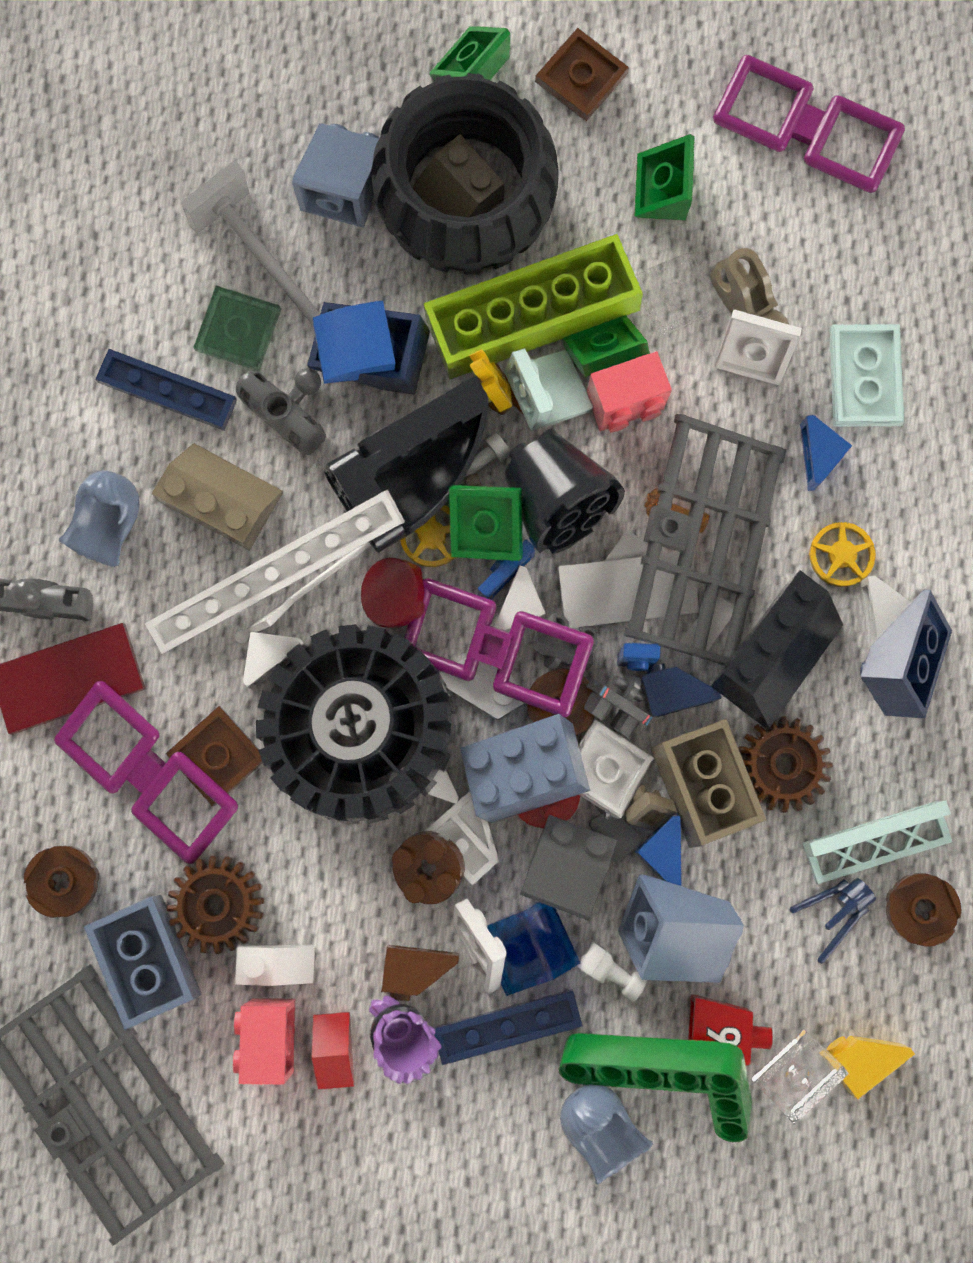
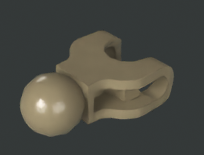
M748 248L738 249L727 259H723L714 265L710 273L711 283L724 305L731 312L738 310L789 325L788 319L780 311L773 309L778 306V303L772 292L769 274L753 250ZM739 259H744L749 263V273ZM723 269L730 284L722 280L721 273Z

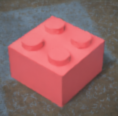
M656 351L591 373L587 395L593 405L592 412L599 431L609 429L612 433L628 427L629 422L641 418L642 421H649L660 416L672 389Z
M252 998L241 1006V1012L235 1013L234 1033L235 1035H240V1050L234 1051L233 1072L239 1073V1084H285L294 1073L295 999Z

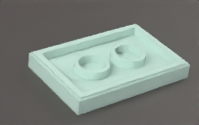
M900 324L831 325L830 354L833 426H902L904 424Z

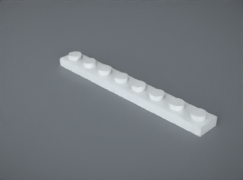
M386 490L146 622L145 625L161 654L401 525L405 521L389 491Z

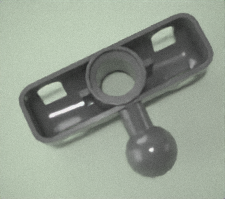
M310 368L300 370L295 376V387L289 394L278 389L256 370L247 371L238 379L235 390L239 399L304 455H311L325 441L326 433L323 427L298 406L306 395H313L319 391L321 378L317 371ZM244 390L251 395L249 402L241 396ZM277 407H287L284 414L280 416L272 415ZM292 431L301 438L299 445H296L291 440L290 434Z
M0 578V611L21 613V615L37 619L50 620L53 617L91 621L93 595L87 588L58 585L55 582L41 579L11 580ZM4 586H8L7 594L3 598ZM72 594H78L76 603L71 606Z

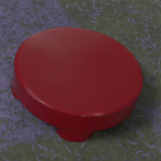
M389 557L377 561L370 567L362 582L361 603L365 614L374 624L385 628H400L406 626L414 619H419L425 611L423 603L424 583L422 570L418 565L404 559Z

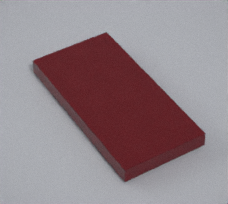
M120 623L1 663L0 708L8 734L13 735L72 715L93 685L98 681L105 682L121 697L146 690L126 624ZM101 699L100 702H99L96 706L105 704L106 702H104V701Z

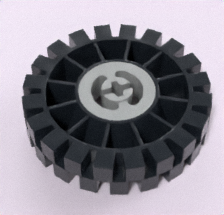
M356 624L338 626L339 633L332 635L326 629L310 636L313 644L307 648L300 643L286 654L291 662L285 668L277 664L268 680L273 682L274 686L271 692L262 691L257 707L264 712V718L256 720V738L263 741L264 748L258 751L264 767L270 769L273 773L270 777L280 791L288 794L291 797L290 800L302 808L329 820L334 819L341 823L359 824L360 821L375 823L389 819L388 814L396 811L402 814L416 805L413 799L420 793L426 796L437 784L433 778L438 770L445 771L451 757L447 752L448 745L455 741L456 725L452 722L451 714H455L452 696L447 692L445 687L447 684L441 674L422 651L418 650L410 641L397 633L395 636L390 635L386 629L368 625L367 630H361ZM354 700H366L372 703V708L369 711H365L360 706L351 704V712L344 705ZM353 714L361 720L355 723L356 732L349 727V725L354 723ZM357 734L364 740H367L355 747H344L337 741L340 735H344L351 741L358 742ZM396 772L398 775L389 781L391 773Z

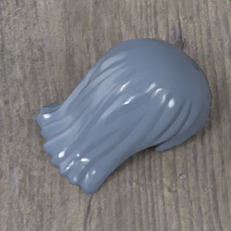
M100 470L90 474L77 491L72 521L65 533L59 538V542L89 560H95L111 567L118 566L120 564L121 546L133 528L139 512L140 500L134 484L126 477L112 471Z
M589 1084L580 1087L568 1096L562 1106L560 1121L563 1132L573 1147L589 1164L597 1185L611 1175L618 1173L621 1168L626 1167L628 1162H632L634 1158L650 1150L653 1142L648 1140L634 1126L617 1094L606 1086Z

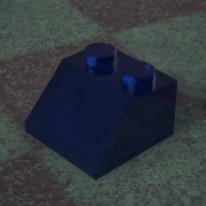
M537 901L487 924V929L493 938L498 937L506 950L501 986L506 996L552 981L581 963L556 908Z

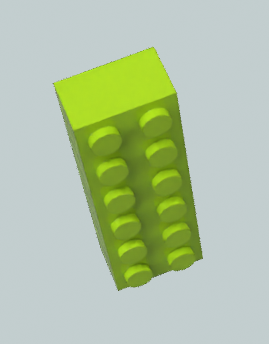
M614 234L423 303L426 322L448 378L451 380L473 372L470 364L473 363L470 355L481 349L486 353L490 363H498L509 359L512 352L524 348L528 352L561 340L563 337L624 315L640 311L643 292L619 236Z

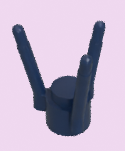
M859 878L854 879L850 884L843 879L836 886L801 901L789 909L791 913H796L834 895H841L837 898V901L842 909L825 924V929L831 930L848 914L851 917L819 956L818 962L820 964L827 960L859 919L869 912L868 907L876 901L872 890Z

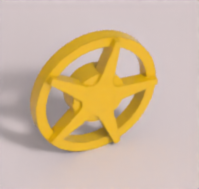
M444 505L440 511L450 515V508ZM436 514L423 526L414 531L418 534L420 544L414 553L409 550L406 537L400 540L406 555L413 562L424 567H440L456 558L451 557V553L448 554L443 545L446 541V534L450 533V525L443 526L437 522ZM427 548L431 550L438 549L445 558L427 561L418 558V556Z
M848 522L832 523L824 527L812 540L809 551L810 563L817 576L824 582L838 587L852 586L865 579L871 572L876 557L874 543L867 532L859 526ZM833 529H839L838 541L832 546L818 543L825 533ZM845 529L857 533L865 543L854 545L847 541ZM868 548V564L862 573L855 561L857 553ZM816 549L828 554L831 566L827 574L822 571L817 562ZM847 567L857 576V578L847 581L831 578L838 568L844 569Z

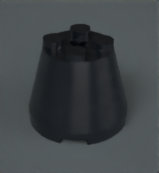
M555 429L546 430L538 439L528 445L526 443L517 445L509 453L511 461L505 470V479L509 488H522V522L530 542L539 553L549 549L552 554H556L572 547L594 532L592 527L603 518L606 512L609 515L614 514L624 498L625 490L616 477L559 435Z

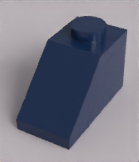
M665 663L650 666L649 670L645 671L646 674L640 676V688L645 693L644 702L647 713L653 718L722 699L721 694L711 686L676 666L666 669Z

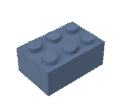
M560 714L460 748L475 815L490 823L590 791L573 723Z
M162 895L151 896L84 926L124 1030L202 995L180 939L176 936V929L169 923L171 917Z

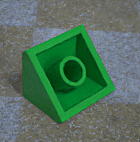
M470 26L432 69L429 75L435 80L437 77L449 74L451 77H466L468 73L483 75L484 79L491 80L510 58L509 30L499 27Z
M688 134L637 153L634 217L686 221L693 194L694 135Z

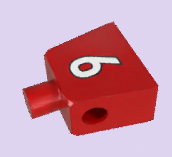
M691 994L688 1040L734 1044L742 1050L746 1066L750 1065L751 1048L771 1050L773 1042L772 1027L753 1026L752 1011L744 1007Z

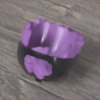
M384 996L383 1000H372L369 1012L375 1017L369 1035L374 1050L373 1057L377 1059L378 1066L383 1068L384 1076L389 1077L390 1080L395 1081L397 1084H409L421 1080L435 1067L437 1057L439 1056L437 1051L441 1049V1044L434 1036L435 1028L427 1024L425 1018L416 1008L399 1003L390 996Z

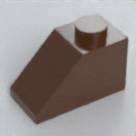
M388 945L386 948L381 992H388L389 996L395 1000L410 1001L411 995L418 996L457 965L460 953Z

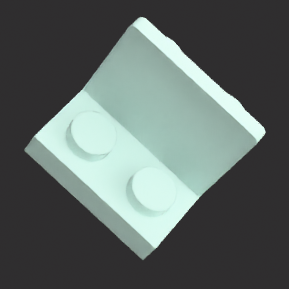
M525 348L512 352L504 372L531 431L589 413L592 410L593 405L566 350L534 360H530Z

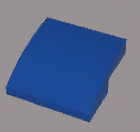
M383 301L347 306L313 317L312 321L324 384L359 380V375L363 373L394 370L396 363Z

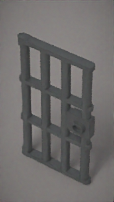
M675 414L674 423H676L663 483L659 484L657 490L660 493L658 504L651 507L644 541L648 542L646 556L641 558L640 564L643 565L629 628H625L624 636L650 644H658L660 647L725 666L740 646L750 598L754 597L753 583L766 527L770 526L771 519L768 516L780 464L784 463L786 449L683 414ZM690 429L707 434L694 493L676 488ZM721 439L738 445L725 503L707 498ZM751 450L768 455L755 513L738 508ZM673 498L691 503L689 516L671 510ZM705 508L722 513L708 575L691 570ZM735 518L753 523L739 585L722 580ZM662 547L680 552L677 565L659 560ZM657 570L675 575L660 637L643 632ZM688 579L706 584L692 646L674 641ZM719 589L737 594L723 655L706 650Z
M90 964L84 966L73 978L0 1029V1068L25 1104L22 1107L25 1113L30 1112L38 1124V1127L34 1129L52 1158L54 1160L57 1158L61 1159L68 1170L66 1176L69 1180L74 1179L110 1234L111 1238L109 1241L114 1246L204 1178L210 1176L215 1171L221 1170L224 1162L217 1152L213 1154L178 1102L181 1099L178 1093H172L136 1039L135 1035H137L135 1029L132 1028L130 1030L128 1028L124 1030L116 1007L96 979L98 974ZM80 982L118 1038L101 1051L98 1050L63 997L64 993ZM49 1004L87 1060L71 1073H68L32 1018L33 1015ZM18 1026L56 1082L39 1096L1 1040L2 1037ZM121 1045H123L161 1102V1105L144 1117L104 1059ZM91 1067L130 1124L128 1129L113 1140L73 1081ZM61 1089L70 1104L51 1117L42 1102ZM165 1110L204 1167V1169L187 1181H185L148 1125L150 1121ZM134 1133L173 1189V1192L156 1204L117 1147V1145ZM91 1135L99 1150L81 1162L72 1147ZM102 1156H105L142 1212V1215L125 1227L86 1170L87 1167Z

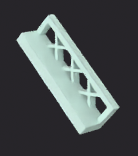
M934 801L804 842L803 846L816 884L953 842L944 816L951 814L947 801ZM935 819L941 837L927 841L916 835L921 823ZM912 827L911 831L906 830V828ZM900 831L907 835L908 838L902 848L903 850L893 851L883 846L887 834ZM879 837V839H878L877 842H875L874 840H872V839H874V838ZM913 839L921 843L918 845L911 846ZM865 841L875 846L867 861L860 862L849 856L855 844ZM846 847L844 853L839 851V849ZM880 850L888 853L886 855L877 857ZM833 852L841 857L835 871L822 874L817 856ZM846 860L854 864L843 868Z

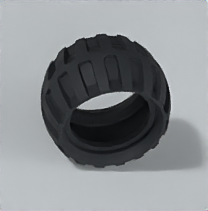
M468 73L466 77H451L450 74L437 77L434 83L423 88L421 86L415 88L405 96L400 108L395 107L382 127L380 139L374 149L372 163L373 193L379 214L386 228L409 255L417 260L424 258L428 261L431 268L446 273L449 269L463 270L464 275L479 274L480 269L493 266L494 269L501 268L510 263L516 253H524L536 241L544 225L548 222L558 190L559 172L556 149L552 136L544 126L539 112L526 98L520 99L516 90L500 80L496 83L484 79L483 75ZM461 134L465 139H476L496 146L512 160L521 177V181L512 196L492 212L473 217L445 215L425 204L411 187L410 181L416 165L431 149L453 140Z

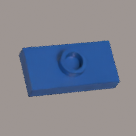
M525 539L523 541V558L520 561L496 560L490 568L493 573L477 588L478 595L492 600L516 576L519 566L525 567L535 556V547Z
M625 643L618 653L617 666L627 667V670L648 671L649 667L654 666L660 659V646L658 644Z

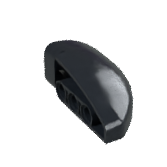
M477 376L470 378L369 435L357 444L359 450L352 449L325 465L324 474L347 512L386 490L389 491L405 522L369 541L377 553L407 537L432 518L449 500V488L453 485H460L470 469L479 449L489 405L487 393L484 391Z

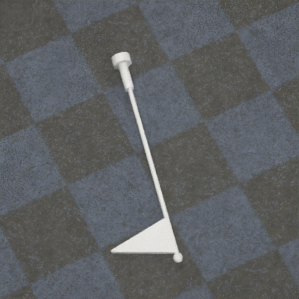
M496 432L484 440L487 447L475 456L465 477L473 475L493 459L501 463L509 457L510 450ZM368 542L351 551L246 630L237 631L235 640L240 644H244L248 641L250 632L256 633L273 625L294 602L371 546Z

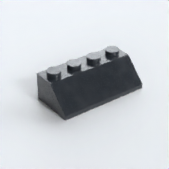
M799 570L784 586L710 686L768 730L843 627L842 620L829 591Z

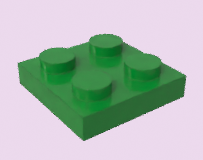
M627 315L571 334L562 339L564 348L584 377L650 354L648 341Z
M453 485L449 488L451 557L520 561L523 558L522 488Z

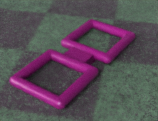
M742 56L713 115V122L777 152L784 151L791 138L809 145L804 156L806 165L868 193L876 192L905 132L904 124L840 95H836L831 99L826 112L807 104L814 90L811 82L753 56ZM749 71L798 92L777 136L729 115ZM840 111L889 133L869 177L820 155Z
M430 578L423 579L425 611L419 619H414L407 625L404 638L415 647L432 594L481 611L464 665L417 648L422 651L438 671L465 681H471L475 678L479 662H483L498 668L493 682L495 692L556 715L560 714L563 717H568L571 714L594 644V639L591 635L524 611H519L515 614L510 632L491 626L497 608L493 600ZM526 628L577 645L560 701L509 682Z
M96 682L55 736V744L107 792L114 794L119 791L126 780L142 793L131 808L132 814L186 864H194L236 813L238 803L182 752H175L165 763L151 750L160 737L159 731L105 682ZM101 699L142 735V738L112 776L72 740V737ZM179 770L221 807L190 847L149 810V807Z

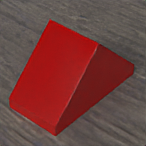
M350 1012L313 1015L311 1058L318 1089L355 1086Z

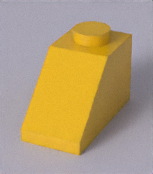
M841 1036L827 1047L829 1053L822 1058L848 1093L858 1100L914 1056L915 1053L910 1047L902 1043L849 1036L848 1038Z

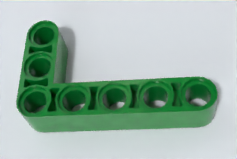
M574 1033L567 1037L559 1065V1074L566 1081L581 1085L593 1084L608 1087L707 1094L716 1135L725 1141L733 1143L745 1141L748 1137L752 1099L744 1054L738 1046L726 1042Z

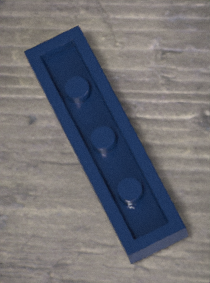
M108 349L95 378L99 384L225 431L237 402V398L234 395L112 349Z
M573 989L433 1028L436 1031L434 1036L441 1044V1049L438 1050L441 1063L446 1065L580 1028L583 1025Z

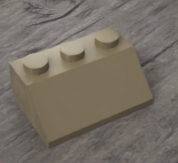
M195 443L169 463L152 492V495L161 504L248 551L251 550L283 494L281 489Z
M727 719L651 747L668 795L675 803L676 815L680 816L681 828L689 848L703 846L766 821Z

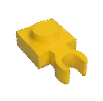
M482 349L471 354L470 358L473 363L470 364V367L476 376L481 379V385L487 393L488 402L492 401L499 412L512 407L511 387L495 363H490L489 358Z

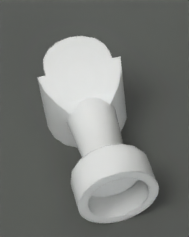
M594 942L590 943L586 953L577 964L578 968L599 982L604 983L608 979L623 987L622 995L631 1002L637 1000L648 981L641 980L637 971L630 975L613 961L611 955L604 948Z

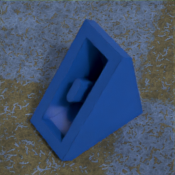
M807 415L800 424L807 488L808 491H812L825 480L852 445L815 415Z
M672 816L639 846L635 853L663 881L682 886L680 816Z

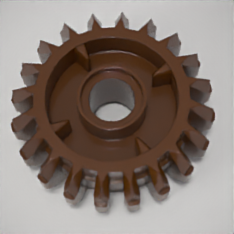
M786 716L779 717L778 727L774 722L768 730H765L759 724L754 725L752 728L757 738L753 735L745 734L743 740L750 747L739 746L738 749L741 755L746 756V760H743L754 790L758 791L756 795L759 802L761 803L766 797V810L772 811L778 801L781 813L788 812L790 803L795 811L802 810L801 798L808 805L814 804L815 800L811 791L817 795H823L825 790L818 782L827 783L831 780L829 775L822 773V769L833 767L832 762H823L822 756L828 755L831 752L830 749L823 748L819 750L817 746L824 740V737L818 735L812 739L810 737L814 730L812 725H807L800 731L801 719L798 718L792 721L790 728ZM779 755L787 756L791 762V769L787 774L780 773L776 768V759Z
M216 855L210 856L209 867L203 859H197L195 861L197 872L190 866L184 867L183 871L188 880L176 877L174 883L181 890H171L168 892L170 898L177 899V904L168 905L167 911H177L178 917L171 919L169 923L171 926L182 924L183 928L176 934L179 939L188 934L191 935L187 942L189 948H193L201 940V953H207L211 943H213L215 954L223 953L224 942L230 951L236 950L237 942L235 937L245 944L249 941V937L244 930L247 929L255 933L259 929L257 924L252 922L251 919H262L264 917V912L254 910L255 905L264 904L266 900L264 897L254 899L253 892L260 891L263 886L261 883L254 884L253 886H250L248 883L256 876L254 871H250L244 876L241 875L245 868V863L238 862L231 869L232 857H225L221 867ZM214 894L219 895L224 900V910L219 915L212 913L208 907L209 899Z

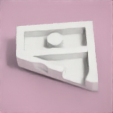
M466 657L457 663L464 665ZM479 662L475 678L471 681H465L440 672L447 684L445 686L447 689L483 710L496 720L501 719L525 704L494 691L493 682L498 670L497 667ZM511 675L509 682L518 685Z
M470 791L426 830L439 833L437 836L443 837L447 841L450 839L458 846L465 863L464 877L471 885L476 883L499 862L489 823L475 815Z
M465 899L455 904L453 924L472 964L479 962L485 971L486 979L482 986L487 995L500 989L506 950L498 937L493 938L487 929V922L483 913L478 908L474 909L469 900Z

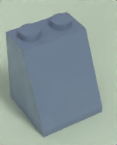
M319 123L292 179L300 211L364 228L374 198L372 163L374 149L380 138L369 132L359 134L349 131L346 127L339 124L326 125Z
M639 874L618 933L641 980L720 983L726 968L730 965L731 956L738 939L742 936L744 924L729 901L648 875Z

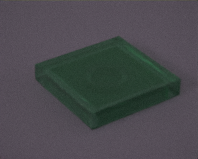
M216 285L193 348L197 352L260 371L282 309L280 305Z

